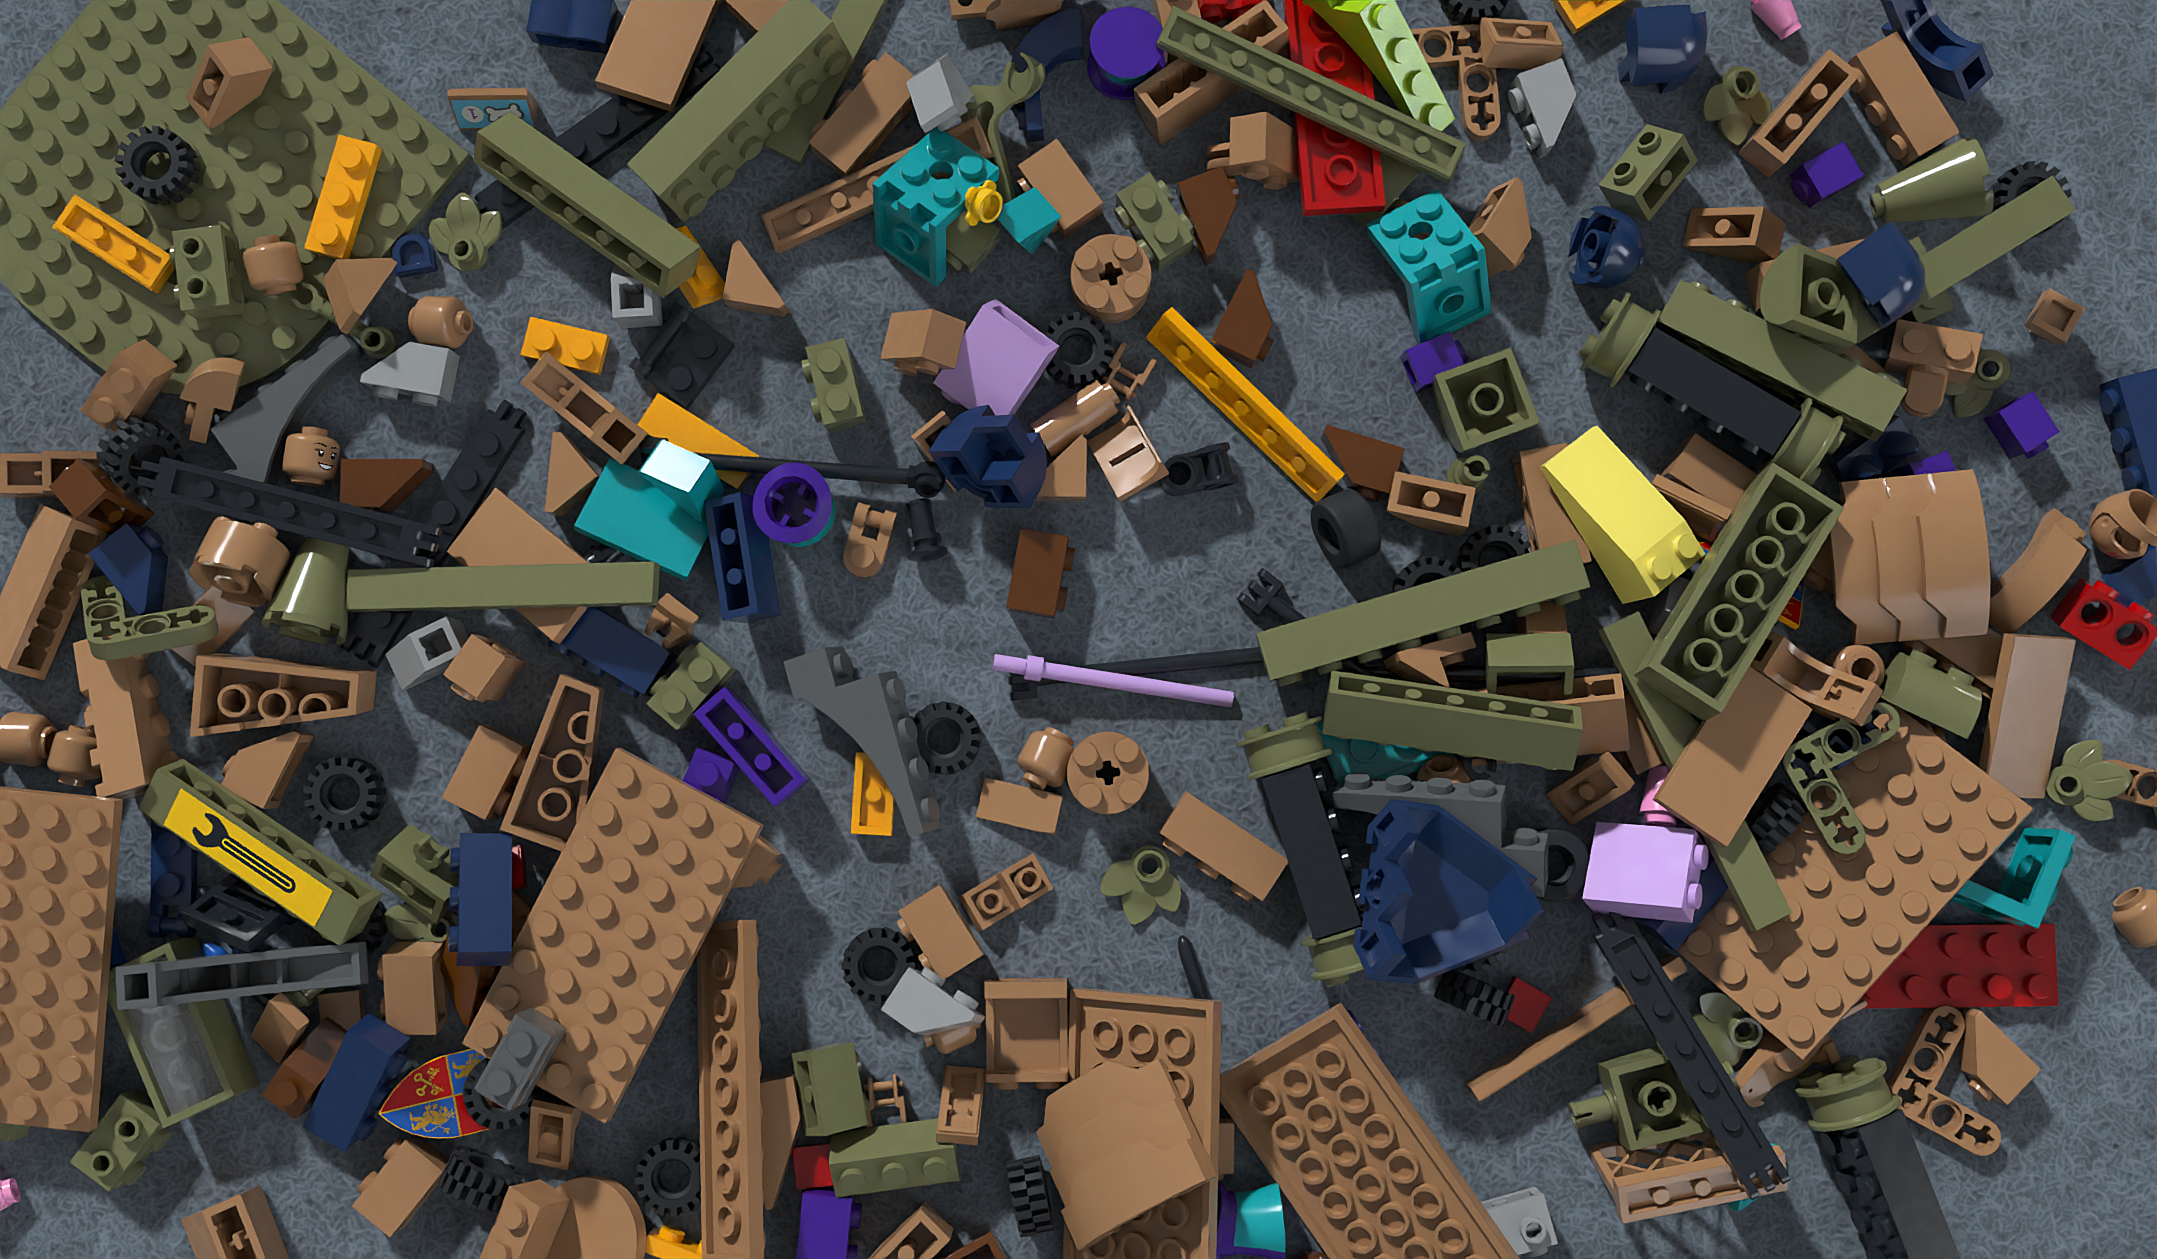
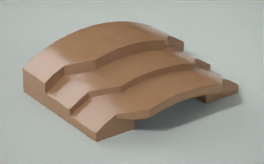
M1974 470L1839 482L1840 502L1844 510L1828 536L1832 563L1834 607L1851 621L1852 644L1861 645L1987 634L1990 613V559L1984 510Z
M1163 1058L1155 1060L1139 1069L1114 1060L1106 1061L1058 1089L1046 1099L1044 1125L1036 1131V1134L1052 1167L1050 1174L1065 1205L1061 1213L1078 1250L1100 1242L1121 1230V1225L1166 1200L1184 1195L1218 1176Z

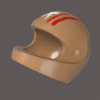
M2131 489L2113 494L2098 503L2088 524L2093 544L2104 554L2113 558L2131 559L2143 556L2147 551L2148 544L2157 546V499L2140 489Z

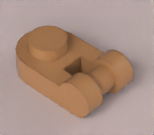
M861 502L857 504L843 555L845 567L851 574L859 578H869L881 570L896 525L898 513L888 510L881 513L871 510V505ZM866 525L879 528L877 540L863 536Z

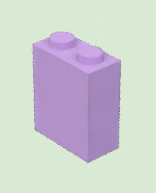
M994 299L982 305L963 335L955 369L941 370L933 383L942 389L941 393L947 400L957 405L962 404L969 410L989 404L995 415H1015L1060 346L1000 301Z
M1596 822L1582 899L1594 913L1599 912L1600 914L1609 915V912H1615L1621 916L1692 923L1694 910L1699 909L1702 903V886L1699 884L1701 870H1705L1708 865V846L1703 843L1695 829Z

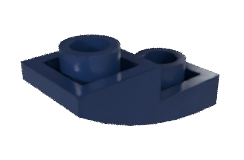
M2148 544L2147 551L2143 556L2133 558L2101 576L2104 583L2120 593L2116 600L2129 607L2133 601L2141 605L2157 595V546Z

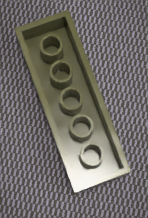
M789 0L627 165L684 223L690 217L701 213L707 204V200L718 189L726 187L733 180L735 172L747 160H752L760 153L763 144L768 140L770 134L773 131L779 132L784 129L791 119V114L801 104H807L813 100L819 91V86L830 76L838 74L844 68L851 54L834 23L810 0Z
M1774 463L1755 475L1633 676L1703 721L1722 713L1844 510V507Z

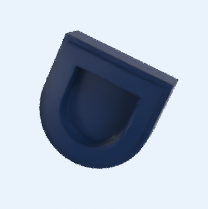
M409 233L401 236L395 242L392 249V258L398 262L394 267L395 276L403 278L438 271L434 247L425 237Z

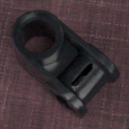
M1229 442L1213 444L1196 451L1169 458L1164 463L1167 470L1172 467L1183 468L1188 475V482L1184 485H1176L1166 475L1159 479L1162 490L1171 496H1183L1203 490L1220 489L1238 483V476L1233 475L1227 453L1231 449Z

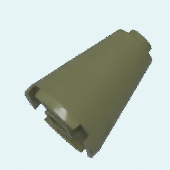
M1971 137L1960 139L1876 184L1875 193L1869 195L1873 216L1875 218L1881 217L1884 223H1890L1891 221L1898 223L1972 218L1991 214L1994 194L1993 189L1985 191L1984 178L1991 175L1984 152L1976 139L1970 140Z
M307 536L263 613L262 625L269 629L270 622L280 626L278 634L301 641L325 644L324 636L337 637L335 645L343 644L346 641L348 610H345L349 547Z

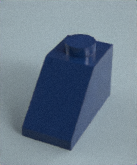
M125 523L92 550L89 556L138 616L162 612L168 556L160 548L164 544L163 540L148 526L141 527Z

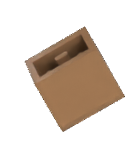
M261 1185L181 1219L196 1259H290Z

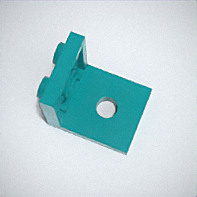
M935 127L873 183L876 245L937 287L946 278V227L966 210L965 195L967 190L972 186L976 188L982 186L986 180L996 182L999 179V168L946 131L940 132ZM937 172H946L952 177L936 180L932 175Z
M1438 189L1366 224L1367 235L1406 286L1413 336L1418 344L1447 332L1452 333L1492 313L1485 248ZM1419 233L1430 234L1428 238L1423 240L1412 238Z
M2023 828L1998 892L1969 880L1950 901L2004 924L2007 921L2017 926H2024L2026 924L2039 929L2046 909L2053 904L2057 897L2058 887L2056 884L2061 872L2072 860L2074 853L2072 845L2076 836L2061 829Z

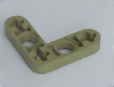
M107 576L91 578L81 586L86 636L91 654L96 659L115 660L199 644L211 640L218 634L219 628L215 612L208 606H190L127 618L124 597ZM101 596H106L107 598H106V599H100L99 597H101ZM106 616H112L105 619H99ZM153 631H160V632L154 633V634H147V633H150V632H153ZM113 635L112 639L105 640V636Z
M1876 703L1871 712L1875 710L1879 715H1888L1889 721L1884 724L1886 731L1882 733L1879 729H1871L1863 733L1868 739L1866 743L1862 744L1859 732L1850 722L1839 719L1792 743L1781 759V765L1824 842L1830 849L1838 853L1850 854L1859 850L1865 842L1866 833L1830 768L1896 734L1900 726V718L1898 712L1886 703ZM1871 714L1868 715L1863 725L1872 720ZM1836 729H1843L1851 736L1852 745L1845 753H1836L1828 745V737ZM1799 749L1802 754L1810 753L1813 759L1808 762V767L1812 774L1816 775L1821 770L1825 778L1813 780L1802 788L1799 781L1808 779L1802 768L1793 769L1790 762L1795 759L1793 752ZM1821 785L1831 788L1835 795L1833 805L1825 810L1816 808L1811 802L1812 791ZM1843 807L1846 815L1837 817L1845 828H1854L1855 833L1850 836L1852 844L1847 846L1841 841L1835 843L1833 836L1838 834L1833 821H1828L1824 825L1821 817L1834 815Z

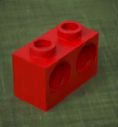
M2080 578L2054 610L2050 618L2062 629L2130 670L2157 638V626L2151 621L2155 615L2134 601L2128 607L2116 600L2120 593L2099 579L2092 585L2083 578ZM2099 602L2098 611L2094 615L2081 617L2082 609L2086 604ZM2125 624H2134L2133 632L2128 637L2122 639L2116 637L2120 627Z

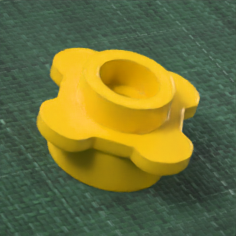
M986 180L982 186L978 188L972 186L967 190L965 208L968 213L965 216V221L968 225L975 226L978 221L991 223L999 216L1003 200L1001 194L996 191L995 182Z

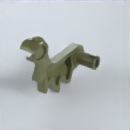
M1020 53V55L1024 57L1028 64L1026 71L1019 73L1016 70V64L1008 61L1004 69V76L999 84L996 86H971L970 90L974 95L972 97L974 102L966 103L965 106L968 111L960 116L962 123L976 116L980 120L994 154V157L987 160L999 168V179L995 184L996 191L1002 196L1003 205L1016 197L999 134V123L1002 115L1013 105L1031 98L1039 91L1046 75L1044 65L1024 53Z

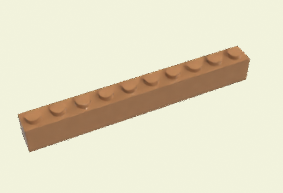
M1696 433L1683 440L1661 473V476L1731 509L1732 512L1754 476L1757 475ZM1827 536L1801 581L1813 589L1822 590L1824 588L1833 594L1829 536ZM1988 628L1985 635L1903 641L1901 646L1908 653L1911 654L1912 650L1915 649L1936 659V664H1938L1936 669L1947 674L1950 667H1953L1975 677L1971 685L1981 691L1983 702L1991 703L2003 641L2002 636Z

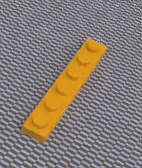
M1173 307L1161 316L1146 336V339L1315 502L1320 501L1345 473Z

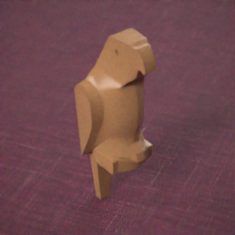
M1861 997L1841 1020L1867 1006L1866 1000ZM1767 1030L1763 1032L1762 1039L1758 1043L1754 1054L1735 1076L1736 1089L1747 1105L1758 1107L1764 1105L1762 1099L1777 1084L1799 1076L1812 1064L1826 1065L1829 1062L1833 1064L1841 1059L1829 1034L1803 1061Z

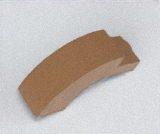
M547 352L542 355L520 382L621 465L648 434Z
M2056 508L2050 510L2041 519L2031 542L2022 555L2003 575L1990 584L1989 624L2001 634L2013 633L2034 616L2057 593L2082 560L2087 550L2081 545L2086 532L2079 528L2075 521L2064 516Z
M1771 631L1750 664L1756 671L1812 708L1813 712L1831 720H1835L1837 717L1861 727L1883 692L1876 683L1830 667L1801 651L1785 636Z

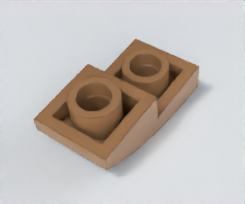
M1032 853L958 896L976 930L980 932L1052 890L1053 886L1036 856Z

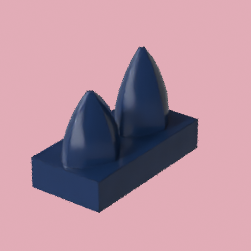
M1893 415L1876 442L1861 436L1828 460V463L1839 482L1878 479L1903 459L1915 454L1919 448V441L1915 436L1909 434L1901 417Z

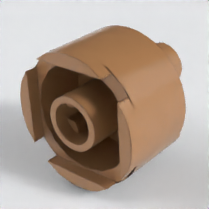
M1116 234L1100 235L1089 240L1076 251L1071 266V292L1076 305L1086 315L1087 313L1093 315L1095 320H1100L1105 324L1120 323L1135 316L1147 300L1151 283V266L1146 253L1133 238ZM1112 273V276L1117 278V284L1110 286L1109 281L1104 280L1105 274Z
M217 516L210 526L189 572L193 580L205 590L209 591L211 585L222 590L221 598L226 601L248 607L264 606L267 599L270 602L290 562L291 554L276 539L278 532L273 527L260 522L254 523L251 526L236 522L225 516Z
M1100 732L1085 738L1073 750L1068 761L1067 780L1072 794L1084 807L1101 814H1115L1129 809L1140 800L1148 784L1149 766L1144 752L1134 740L1116 732ZM1104 761H1110L1112 768L1119 769V776L1113 777V784L1105 785L1103 778L1096 777V770L1103 768Z

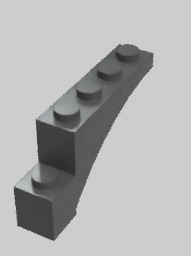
M343 334L339 337L333 336L319 345L318 352L307 360H299L290 365L285 371L286 375L278 381L258 388L252 394L253 399L241 407L232 408L231 412L226 411L219 418L220 422L210 430L237 466V469H230L224 473L279 486L283 472L282 465L287 437L298 433L307 415L322 394L347 368L364 355L357 343ZM221 514V516L231 518L236 522L245 523L251 526L254 525V522Z
M844 646L822 648L784 661L794 701L805 700L833 719L859 744L887 783L900 809L909 837L941 828L939 821L940 808L936 799L932 797L928 783V766L919 752L916 741L918 736L917 728L914 721L909 717L905 703V686L898 678L897 672L877 673L854 681L852 677L853 664L845 652Z
M1352 773L1340 777L1333 792L1334 808L1358 810L1378 815L1391 799L1439 805L1535 876L1537 880L1531 885V888L1536 896L1544 897L1548 882V833H1538L1530 828L1506 831V785H1495L1489 780L1453 783L1452 780L1442 777L1432 778L1428 781L1411 780L1403 775H1394L1387 779L1370 778L1369 775L1364 773Z
M366 941L343 943L340 946L332 944L254 951L251 953L210 955L115 967L117 1010L150 1008L224 998L369 983Z

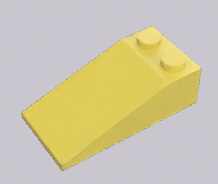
M1598 426L1590 428L1540 467L1622 604L1655 597L1705 555L1704 550L1686 520Z

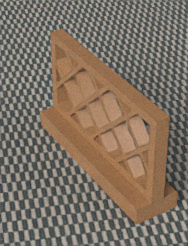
M1709 1131L1634 1151L1628 1150L1619 1144L1617 1140L1588 1146L1590 1159L1615 1200L1617 1216L1622 1224L1749 1198L1722 1152L1714 1149L1717 1144ZM1699 1140L1703 1141L1704 1143L1700 1146L1687 1142ZM1773 1145L1772 1148L1786 1169L1785 1153L1779 1145ZM1659 1148L1664 1151L1658 1154L1646 1150ZM1679 1153L1691 1156L1689 1161L1674 1158V1156ZM1614 1156L1623 1157L1621 1162L1609 1160L1606 1158ZM1638 1161L1650 1164V1167L1644 1169L1633 1165ZM1772 1169L1767 1171L1772 1179L1775 1189L1766 1192L1757 1177L1752 1179L1760 1196L1788 1190V1182L1781 1184Z

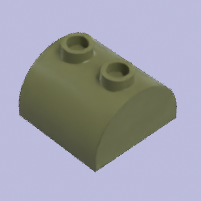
M1797 243L1783 251L1768 269L1761 286L1760 308L1764 318L1770 323L1837 348H1846L1857 344L1859 293L1835 263L1836 258Z
M1511 347L1436 374L1433 377L1432 391L1439 418L1450 442L1460 453L1540 423Z
M1915 649L1912 650L1910 656L1900 652L1885 662L1884 680L1880 685V688L1883 690L1880 696L1882 699L1968 739L1977 721L1982 704L1981 691L1971 685L1975 677L1953 667H1950L1946 674L1934 668L1936 659Z

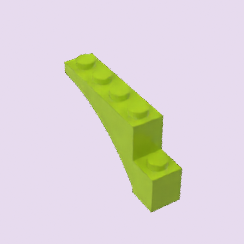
M1302 0L1304 5L1310 6L1358 54L1385 88L1401 113L1439 131H1443L1455 120L1395 0Z

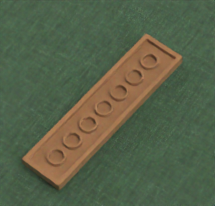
M756 920L713 923L697 953L702 1259H764V1248L766 1245V1237L763 1231L765 1194L762 1188L764 1150L761 1144L763 1107L760 1101L762 1064L759 1059L761 1022L758 1016L760 979L757 974L759 938L756 931Z

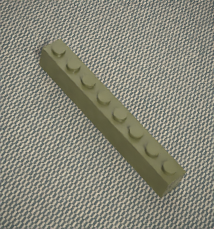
M1575 539L1258 632L1255 637L1269 683L1278 680L1280 687L1303 681L1302 673L1318 669L1319 676L1331 673V670L1343 669L1342 661L1357 657L1359 664L1382 658L1381 650L1397 646L1398 652L1422 646L1420 638L1436 634L1438 641L1461 635L1460 627L1476 622L1477 629H1482L1501 623L1500 615L1512 611L1516 612L1517 618L1541 611L1540 603L1555 599L1557 606L1580 600L1579 592L1589 588L1590 584Z

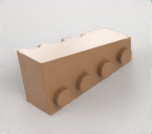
M113 635L105 636V640L112 639ZM87 639L73 643L80 692L85 697L90 698L91 704L87 706L86 712H83L85 725L95 734L97 748L90 750L91 764L95 768L101 767L103 783L95 785L96 795L98 797L135 799L144 796L156 770L180 760L178 755L171 751L167 735L170 734V724L166 715L160 712L156 699L160 693L159 685L156 678L149 673L145 661L149 653L115 660H99L91 654Z
M227 653L196 656L190 737L343 717L374 710L377 670Z
M560 674L500 830L562 852L592 795L605 688L567 674Z

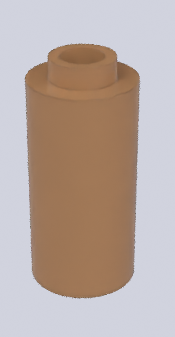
M1095 380L1029 426L1033 433H1040L1046 452L1053 458L1068 448L1081 434L1084 437L1116 415L1118 411L1115 405L1120 400L1108 382L1101 385Z

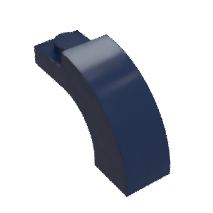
M1880 0L1889 20L1881 28L1885 37L1896 31L1898 32L1933 88L1952 98L1966 102L1994 76L1983 45L1968 41L1950 30L1937 15L1931 0Z
M1079 8L1056 13L1031 29L1020 42L1011 60L1016 64V70L1019 73L1026 71L1028 68L1026 60L1020 53L1029 55L1044 65L1045 79L1057 66L1069 61L1083 60ZM1041 88L1031 98L1018 103L1024 104L1023 106H1017L1019 130H1027L1028 142L1044 141L1040 102Z

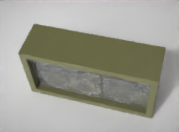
M197 936L169 942L121 966L204 957L205 955ZM115 969L110 970L108 999L163 1129L260 1086L224 999L117 1010Z

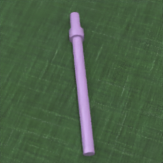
M995 654L992 670L1024 675V679L1039 682L1041 678L1230 708L1234 698V692L1049 663L1044 662L1043 657L1027 655V658L1024 659Z

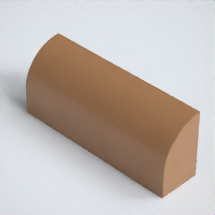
M1263 0L1222 28L1277 55L1288 58L1289 28L1267 0ZM1178 58L1135 87L1134 96L1138 111L1145 125L1158 144L1161 145L1241 91L1243 87Z
M43 504L39 505L0 595L1 668L45 680L81 596V586L88 580L95 562L89 556V553L105 540L107 533L75 519L73 515Z
M1621 673L1573 678L1572 695H1563L1562 680L1496 687L1497 695L1581 707L1583 733L1577 756L1606 753L1607 751L1630 750ZM1487 688L1471 689L1469 691L1487 693ZM1477 758L1472 761L1471 766L1486 765V763L1482 759Z

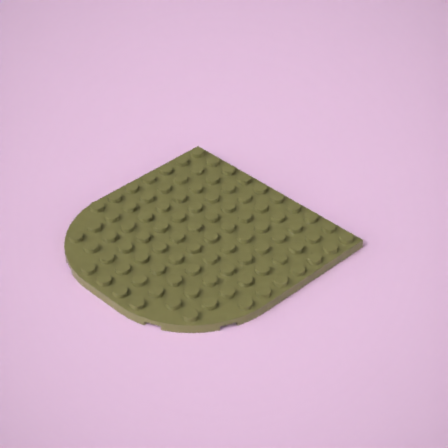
M92 0L17 87L0 110V279L15 298L29 311L105 371H107L120 351L145 339L178 365L159 393L180 396L194 369L214 358H234L245 361L239 386L240 391L255 386L257 382L272 376L278 371L287 369L305 355L333 324L314 311H305L298 308L292 299H296L303 304L310 303L313 299V294L311 290L302 285V283H308L318 288L322 293V297L330 302L323 279L336 259L311 253L304 249L338 135L377 144L382 148L349 259L388 258L392 253L395 242L413 229L471 160L472 156L278 0ZM250 37L273 67L264 90L260 96L220 125L208 129L186 99L205 50L209 44ZM146 126L152 131V126H160L164 130L172 131L191 145L190 148L195 150L198 158L194 160L201 164V171H193L200 179L198 184L190 181L188 186L194 190L190 196L182 191L180 194L184 199L183 201L177 203L170 199L171 205L163 206L159 202L155 205L132 193L120 182L123 178L116 174L115 168L122 167V165L115 162V154L124 155V151L118 148L121 141L126 145L132 142L127 137L130 132L141 136L138 128ZM159 152L149 159L145 169L149 179L158 180L168 172L171 165V158L168 153ZM74 194L167 253L170 251V246L173 245L172 231L222 225L237 235L246 313L197 320L182 312L175 301L174 287L178 284L176 269H174L157 294L52 227ZM278 234L280 242H291L296 245L304 272V279L296 284V291L264 296L262 290H255L249 284L243 261V253L248 248L255 246L254 238Z

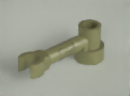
M302 283L305 288L311 290L313 299L308 304L292 299L293 303L302 310L314 311L335 323V325H338L331 303L322 297L321 291L311 284ZM357 320L349 331V334L360 340L365 352L373 358L383 360L398 349L396 335L387 328L381 326L368 327ZM376 336H380V343L373 347V339Z

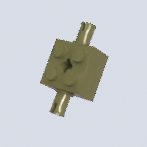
M1658 1046L1596 1062L1604 1090L1602 1095L1575 1103H1568L1569 1113L1573 1112V1116H1570L1575 1129L1611 1120L1618 1143L1630 1151L1709 1131ZM1728 1061L1721 1063L1728 1076L1734 1074L1733 1068ZM1730 1078L1734 1086L1736 1087V1078ZM1655 1088L1658 1090V1093L1652 1096L1653 1103L1647 1101V1097L1651 1095V1090Z

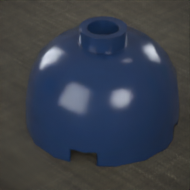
M1594 206L1590 210L1595 211V213L1589 219L1582 217L1571 236L1568 258L1577 253L1575 273L1569 272V275L1576 284L1591 288L1609 289L1627 281L1641 265L1644 259L1643 237L1639 225L1626 213L1606 206ZM1588 262L1595 263L1596 267L1592 268Z

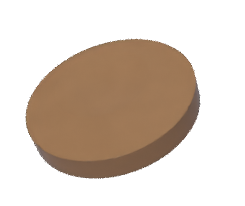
M588 1175L571 1179L555 1188L571 1200L546 1259L644 1258L646 1249L644 1218L636 1200L624 1186L605 1176Z

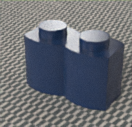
M531 0L526 32L532 42L537 44L607 54L613 42L618 7L614 0Z

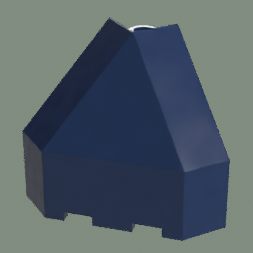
M1391 799L1368 825L1366 843L1372 844L1369 869H1362L1358 902L1365 904L1362 929L1355 928L1353 946L1369 980L1418 984L1531 939L1526 929L1544 912L1531 888V885L1537 878L1442 807L1433 804Z

